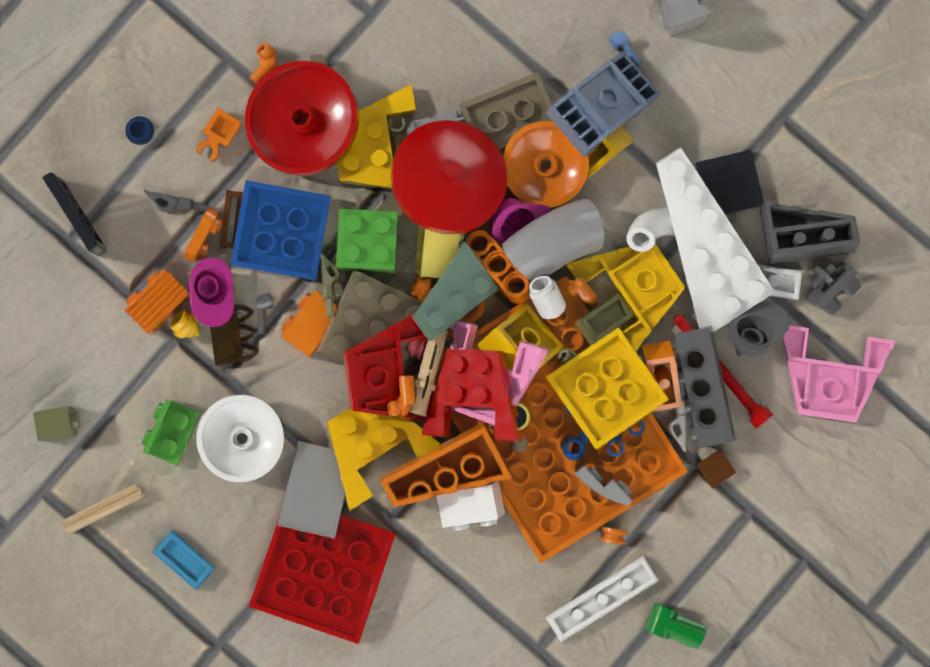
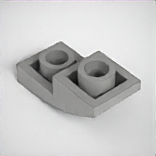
M582 466L574 473L589 488L610 500L625 505L633 502L628 497L632 492L621 480L615 483L610 479L602 486L600 482L603 478L592 466L588 470L585 466Z

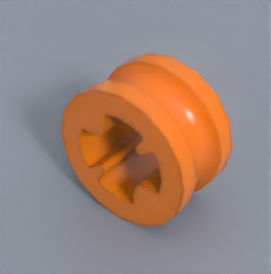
M602 527L604 536L601 537L600 541L626 545L624 535L628 534V530Z

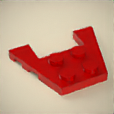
M414 314L343 352L349 404L352 411L385 416L390 415L388 413V404L391 401L398 400L400 396L399 377L404 376L401 343L426 338L413 320ZM431 394L429 404L426 411L427 414L430 408L433 394ZM408 412L403 417L414 420H426L427 414L424 417Z
M447 350L422 435L450 436L451 406L494 408V440L523 441L522 430H518L515 416H518L516 405H512L509 393L511 383L503 351Z

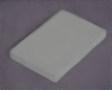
M298 441L278 526L335 539L345 491L342 486L334 451L332 448Z

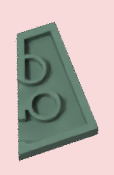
M462 242L457 250L458 252L450 264L446 266L442 272L443 274L412 317L429 341L434 340L499 289L466 242Z

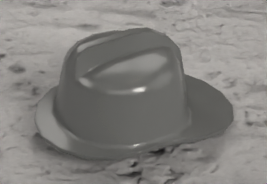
M759 302L736 317L729 324L728 328L729 336L736 348V355L750 357L763 355L770 346L789 330V314L776 303Z

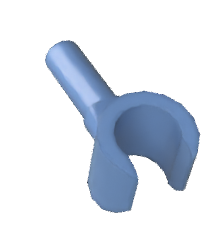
M617 32L608 37L612 48L616 50L623 47L624 52L635 63L636 67L642 63L631 49L628 37L624 32Z

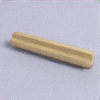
M134 484L62 521L63 528L67 534H71L143 498V491L139 484Z

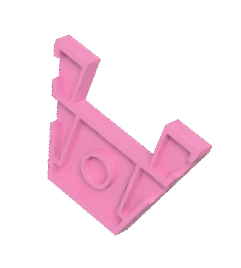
M459 319L450 326V329H453V343L450 344V349L472 350L478 325ZM520 342L513 370L507 368L511 383L509 393L512 405L517 406L547 355L548 349L528 342ZM451 406V409L495 425L494 408Z
M790 325L789 330L782 338L797 414L857 422L872 391V387L885 365L884 362L894 346L895 340L867 337L863 366L805 358L809 328Z

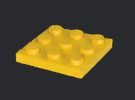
M619 327L546 377L596 450L669 400Z

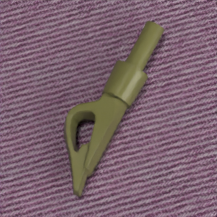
M320 254L322 260L323 301L326 302L327 318H333V301L336 300L334 285L340 280L341 276L338 269L323 254ZM329 268L335 273L336 276H329Z

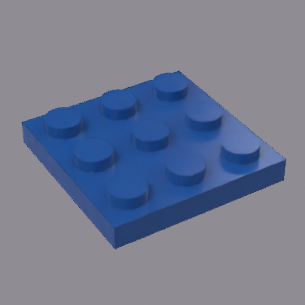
M246 180L230 266L316 281L331 196Z

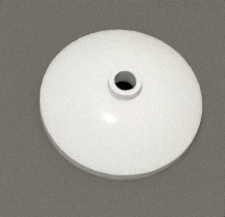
M233 395L217 401L204 413L197 429V448L203 463L216 476L231 482H249L264 476L276 465L284 447V430L278 415L267 403L252 396ZM241 433H245L248 437L245 444H240L237 440L238 435Z

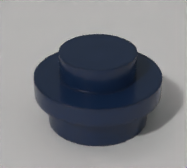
M137 116L128 121L125 133L133 144L144 145L152 140L154 126L146 117Z

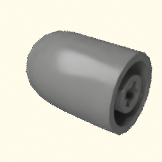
M584 198L556 208L527 224L502 244L503 250L512 264L527 279L533 281L537 277L551 275L559 268L580 257L601 250L604 242L603 224L595 205L590 200Z

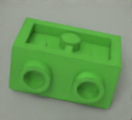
M166 399L164 404L160 402L153 415L156 423L152 430L148 429L142 440L141 445L145 446L143 453L179 466L201 413L169 399Z

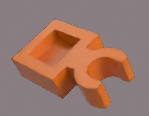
M217 107L202 131L209 137L198 144L196 152L201 155L205 148H212L213 153L209 160L215 162L219 157V146L222 144L228 148L243 123Z

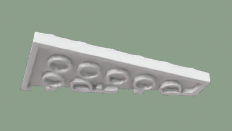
M680 147L658 161L656 166L698 326L702 328L712 325L713 332H715L775 293V291Z

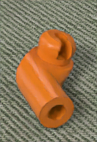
M413 376L399 377L400 396L397 401H391L388 404V413L391 416L398 415L403 417L407 415L414 404L416 397Z

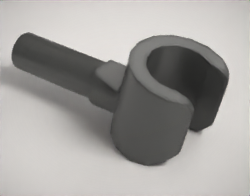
M270 293L259 295L256 299L258 334H265V310L273 308Z

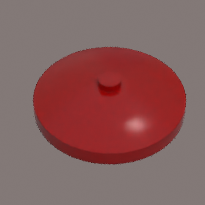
M314 61L285 63L268 72L252 90L245 110L246 135L254 152L273 169L293 176L317 174L338 163L351 148L359 126L358 103L349 84L332 68Z
M440 120L416 128L400 144L391 166V187L402 211L417 225L439 234H462L475 230L485 224L499 208L507 188L506 165L498 147L481 130L460 121Z

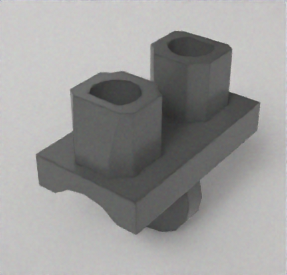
M842 262L836 268L830 264L825 270L816 266L813 269V273L817 278L811 283L814 290L805 299L810 305L822 309L830 315H834L842 306L835 296L841 290L846 295L851 296L861 288L859 281L855 277L858 274L857 270L853 266L848 267Z

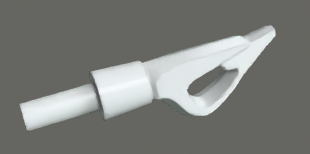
M679 382L682 407L675 408L676 417L669 422L668 430L683 452H686L687 412L684 405L685 385H681ZM676 424L679 425L681 432L679 437L673 430V426Z

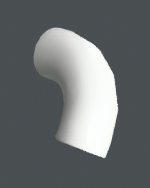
M668 207L651 209L634 220L626 237L628 245L633 250L645 252L654 246L657 238L675 236Z

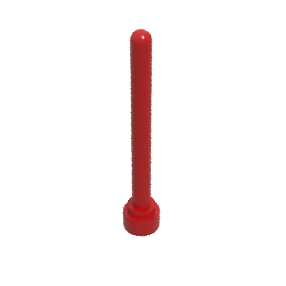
M675 315L674 323L681 332L694 329L683 315ZM719 359L724 383L748 410L747 415L750 417L748 421L757 429L774 414L767 406L763 407L761 403L757 404Z

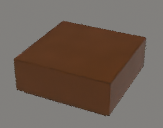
M721 449L716 450L695 464L711 489L736 473Z

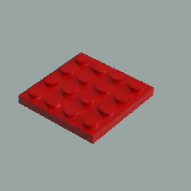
M342 514L340 515L335 539L278 526L277 522L248 607L359 644L396 533Z

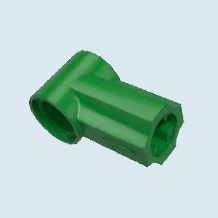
M655 603L644 630L667 640L669 638L698 650L705 637L707 626L685 618L675 610Z

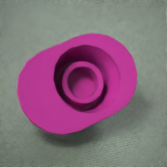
M511 198L504 200L491 217L493 238L499 243H504L527 224L552 210L542 204H525L518 199Z
M216 258L203 259L192 269L188 282L191 309L196 319L202 324L210 327L222 326L229 321L234 309L232 272L222 260Z

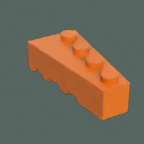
M481 423L380 476V482L393 507L442 494H451L459 490L475 486L479 487L499 480L511 479L512 477L484 423Z

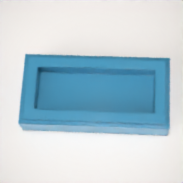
M171 530L153 551L158 558L195 590L216 569L214 565L174 530Z

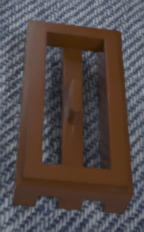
M226 190L220 248L233 249L243 192ZM232 197L237 198V206L235 214L233 240L231 243L227 242Z

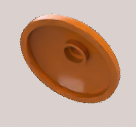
M553 121L534 122L521 128L509 140L503 154L507 170V185L512 193L526 204H542L551 208L570 201L582 189L589 171L588 155L583 158L581 153L572 145ZM543 159L551 161L552 165L549 170L541 168L540 163Z

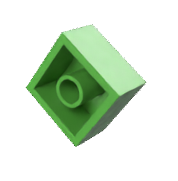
M339 209L336 268L342 271L396 273L398 212Z

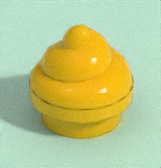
M180 310L170 322L169 328L173 330V334L178 338H192L200 334L198 321L191 311Z

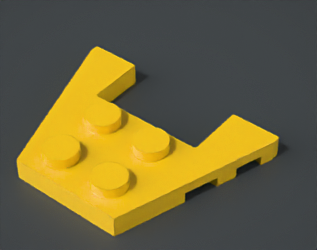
M412 85L359 111V126L356 138L346 155L337 163L341 183L392 189L390 173L393 152L388 118L417 113Z
M656 243L650 250L645 252L633 250L628 246L612 252L573 261L566 265L575 280L576 278H581L586 283L604 271L608 274L638 319L636 323L622 331L635 352L685 289V286Z
M349 408L327 422L342 486L344 487L347 499V506L350 511L373 497L372 492L359 474V469L404 441L409 443L417 457L441 445L432 436L422 435L423 429L411 419L404 417L355 412Z

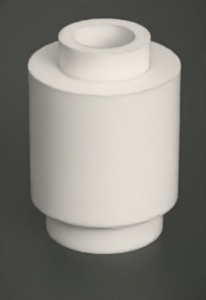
M540 276L530 283L529 296L539 315L544 319H554L560 316L566 308V302L556 282L548 276Z

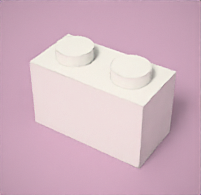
M499 481L459 490L451 494L436 496L442 527H452L453 531L467 529L470 527L469 524L480 522L481 527L494 525L505 514Z

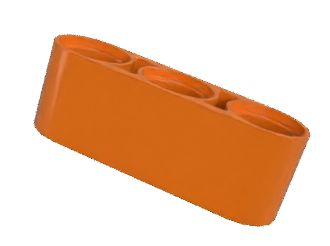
M483 230L471 232L467 237L466 243L499 287V290L514 304L527 302L530 298L529 280L512 264L503 249L487 232ZM483 241L488 244L483 251H475L473 249L474 245L478 242ZM497 262L506 264L505 269L501 272H494L491 269ZM515 283L525 285L524 290L516 294L512 293L510 288Z

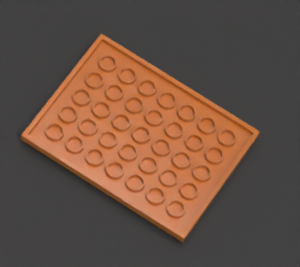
M564 276L556 281L566 302V308L560 316L554 319L542 318L530 297L527 302L515 306L478 329L472 350H481L477 344L527 303L564 346L563 349L573 350L579 355L589 348L590 344L575 322L586 316L589 311L578 294L576 296L569 295L567 288L569 279L567 276ZM450 347L442 351L441 360L434 381L435 386L437 385L447 350L450 349ZM559 352L537 370L518 402L523 404L530 414L528 425L522 429L523 436L528 440L525 452L510 449L511 441L494 440V430L490 429L492 424L451 409V419L460 434L481 423H484L512 477L503 481L499 480L503 504L540 564L688 473L652 413L641 419L645 425L642 434L633 436L629 434L627 429L621 432L624 451L620 456L613 457L608 454L606 449L608 442L596 450L589 441L585 445L586 450L583 457L578 460L566 458L562 451L564 441L569 437H577L582 432V429L573 416L566 413L564 403L546 379L549 374L561 367L558 360ZM636 422L630 426L631 431L639 432L641 424ZM613 442L610 445V451L612 453L620 452V444ZM571 443L568 446V450L570 453L576 454L579 452L580 447L577 443ZM582 466H585L587 470L592 466L603 478L600 482L602 486L610 479L615 483L621 480L632 492L628 497L633 502L625 505L610 500L589 488L574 473Z

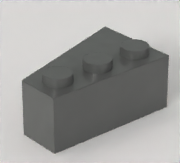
M764 200L760 208L769 264L855 253L860 245L855 216L823 210L802 209L801 206L780 205L768 200Z

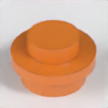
M417 275L412 286L411 295L417 297V300L422 302L434 287L435 282L431 281V277Z

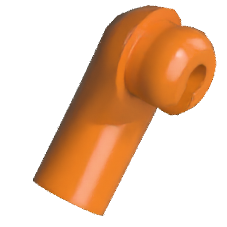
M261 43L257 47L259 67L249 76L255 84L268 72L277 67V52L268 43Z
M576 278L574 281H568L569 295L576 296L579 294L588 309H594L598 306L599 300L595 292L584 279Z

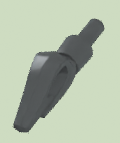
M144 189L146 195L162 212H169L175 207L187 211L194 209L206 212L211 207L193 202V199L176 197ZM163 199L167 201V207H162L157 200Z

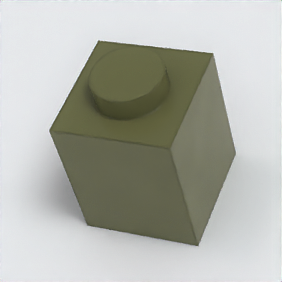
M72 406L33 412L38 441L78 435L77 428H80V418L78 412L74 411Z

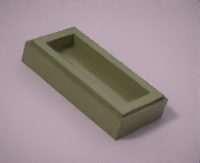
M619 292L575 322L590 346H592L616 328L621 327L635 317V314Z

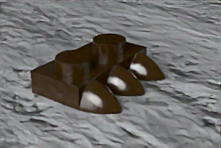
M234 304L233 314L228 322L222 326L210 327L215 365L245 362L258 354L259 349L255 346L242 344V342L252 338L257 330L249 325L240 324V322L249 319L253 315L254 310L244 305Z

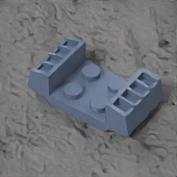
M623 51L572 88L549 108L546 115L550 117L584 158L630 118L636 117L645 110L661 93L654 88L651 82L643 75V72L635 66V63Z

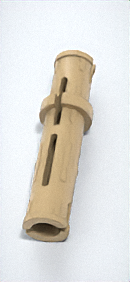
M447 331L441 333L434 340L427 341L418 378L414 380L416 399L409 413L424 417L427 414L426 411L431 393L435 392L436 388L434 381L446 336L448 335Z

